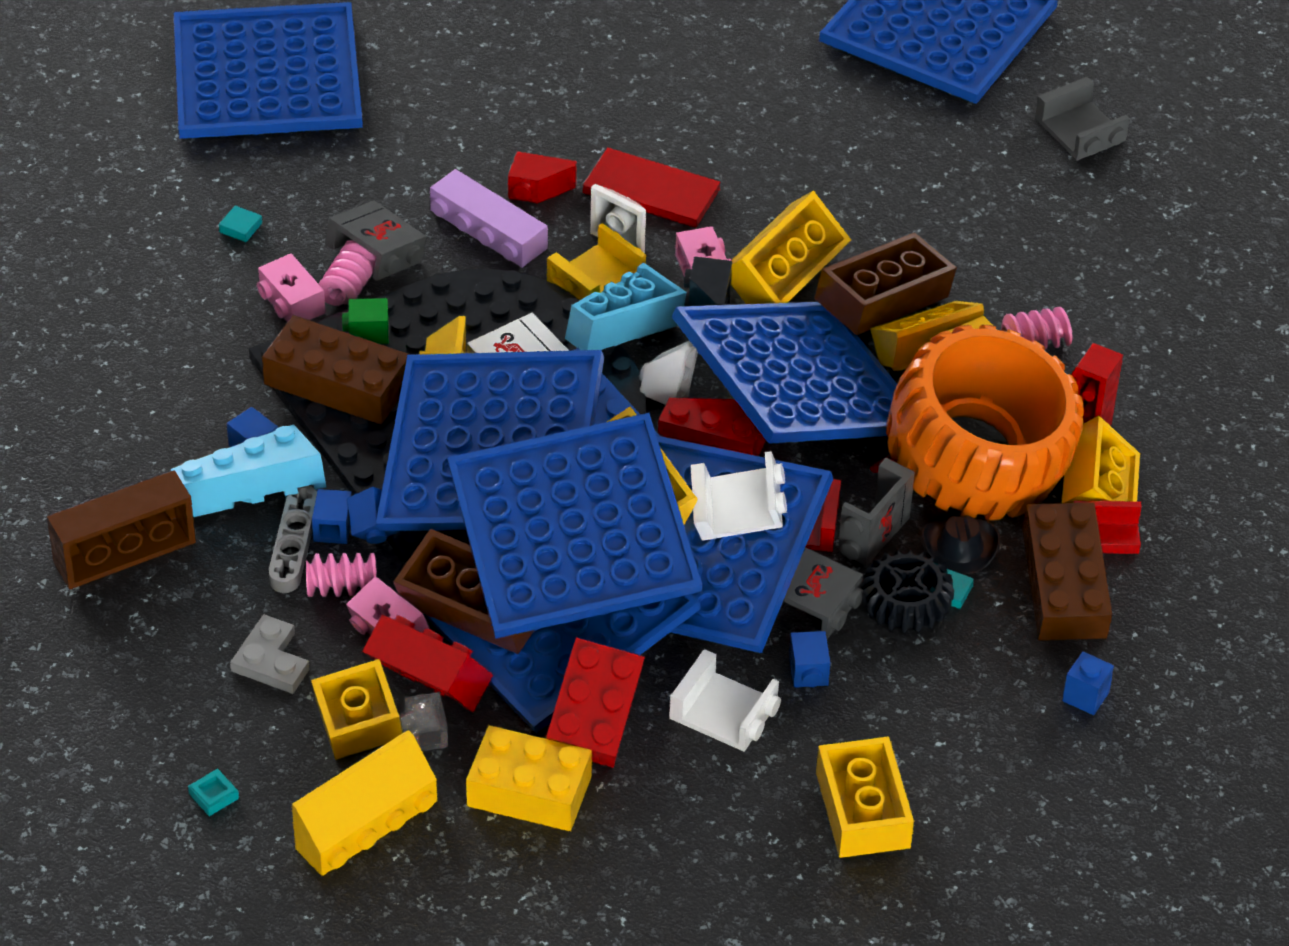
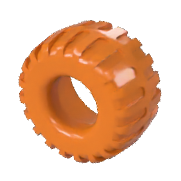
M983 324L979 329H973L971 325H962L954 328L952 333L945 330L932 337L930 342L923 344L919 348L896 385L886 424L890 456L894 460L898 459V464L915 472L913 490L921 497L929 495L936 500L935 506L942 510L948 511L949 507L960 510L961 517L968 515L976 518L977 514L984 515L987 521L1001 520L1006 513L1012 518L1025 513L1027 504H1041L1047 498L1072 463L1083 429L1082 417L1084 414L1082 397L1077 394V382L1073 375L1064 372L1065 364L1057 356H1050L1045 351V346L1036 340L1031 342L1021 337V333L1008 329L1005 332L996 330V326ZM968 417L979 419L996 428L1006 438L1008 445L979 438L963 429L952 418Z

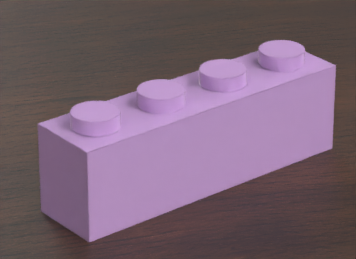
M454 169L430 187V210L435 215L447 220L460 231L471 235L483 245L490 247L505 259L514 262L518 266L523 268L548 249V226L460 171Z

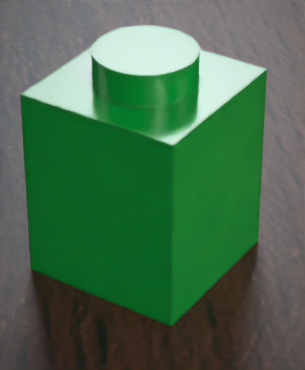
M388 298L349 299V312H342L343 332H349L351 335L378 344H389Z

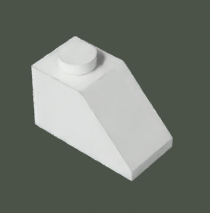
M690 340L661 353L649 363L644 364L639 375V380L642 381L640 392L644 393L646 397L665 405L669 398L688 397L698 354Z

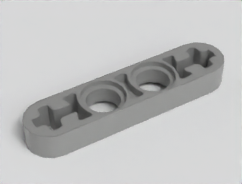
M312 486L297 488L298 494H291L286 497L269 566L270 586L280 593L294 591L301 582L313 532L312 516L317 491ZM305 499L303 510L298 508V503ZM294 522L305 524V527L299 530L290 529L288 526ZM287 547L299 549L293 555H287L282 552ZM284 567L289 568V574L286 575V578H282Z

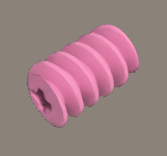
M346 241L319 282V285L324 289L325 302L333 306H340L342 304H349V299H357L374 272L376 256L355 241Z
M1055 307L1053 311L1047 308L1042 309L1040 313L1037 310H1031L1028 315L1025 312H1018L1016 316L1006 314L1002 320L1001 331L1007 332L1008 329L1021 333V337L1031 342L1034 340L1039 341V343L1045 346V350L1048 347V340L1052 341L1055 348H1059L1061 338L1064 339L1066 346L1072 344L1071 324L1062 307Z
M318 553L314 555L312 563H308V560H306L308 597H313L316 587L319 588L322 597L327 596L330 587L333 588L336 597L341 596L344 587L347 588L349 596H355L357 587L362 589L375 576L377 577V564L374 553H370L367 563H364L360 553H356L353 563H350L347 553H342L339 563H336L332 553L328 554L326 563H322Z

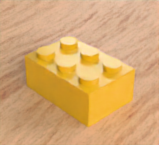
M488 725L466 779L467 806L571 832L592 777V750Z
M881 737L818 746L816 775L839 858L911 848L914 820L890 738Z

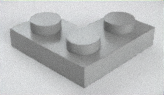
M265 614L262 615L230 662L232 672L294 694L310 668L309 660L284 652L295 635L294 625Z

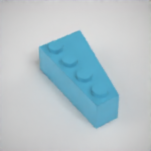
M642 263L637 266L635 273L629 271L622 275L621 281L617 284L610 282L604 286L603 292H593L571 305L565 339L575 347H579L580 350H602L676 327L678 325L673 320L672 314L676 307L684 306L687 292L647 264Z
M294 424L279 427L275 431L260 437L249 438L243 443L230 448L216 450L211 455L197 460L186 461L182 465L171 469V471H176L191 496L193 517L232 509L235 505L234 502L238 501L252 504L264 502V496L284 491L286 497L287 495L298 494L297 488L313 485L315 490L327 487L321 454Z

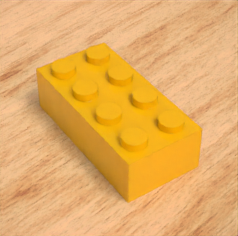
M813 190L792 202L731 260V285L746 304L788 303L851 239Z

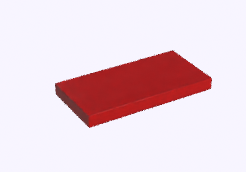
M608 147L583 184V193L591 195V187L597 184L614 190L639 203L646 209V213L697 228L720 191V181Z

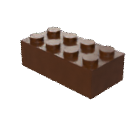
M914 232L823 268L814 299L855 335L870 330V328L883 325L949 297L957 267Z
M293 315L262 356L264 385L382 425L399 400L407 355L410 354Z
M175 470L47 516L53 562L69 590L196 543L191 496Z
M1095 503L1027 504L1022 531L1038 641L1106 639L1112 619V609Z
M433 529L429 530L393 581L398 594L420 612L513 653L519 654L534 632L532 630L495 639L470 545Z

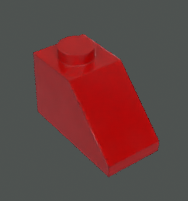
M517 151L508 174V198L540 203L576 188L577 161Z

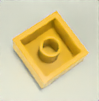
M380 659L311 680L317 706L335 760L385 745L403 734L400 717Z

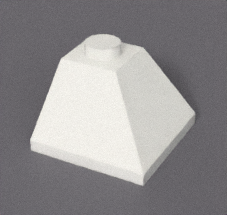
M594 184L591 187L590 233L598 237V225L603 223L613 231L618 232L633 246L640 248L645 254L646 209L639 203L614 190Z

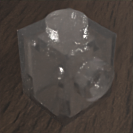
M440 692L405 697V712L399 713L402 732L404 733L409 730L414 735L422 751L448 747L447 721Z

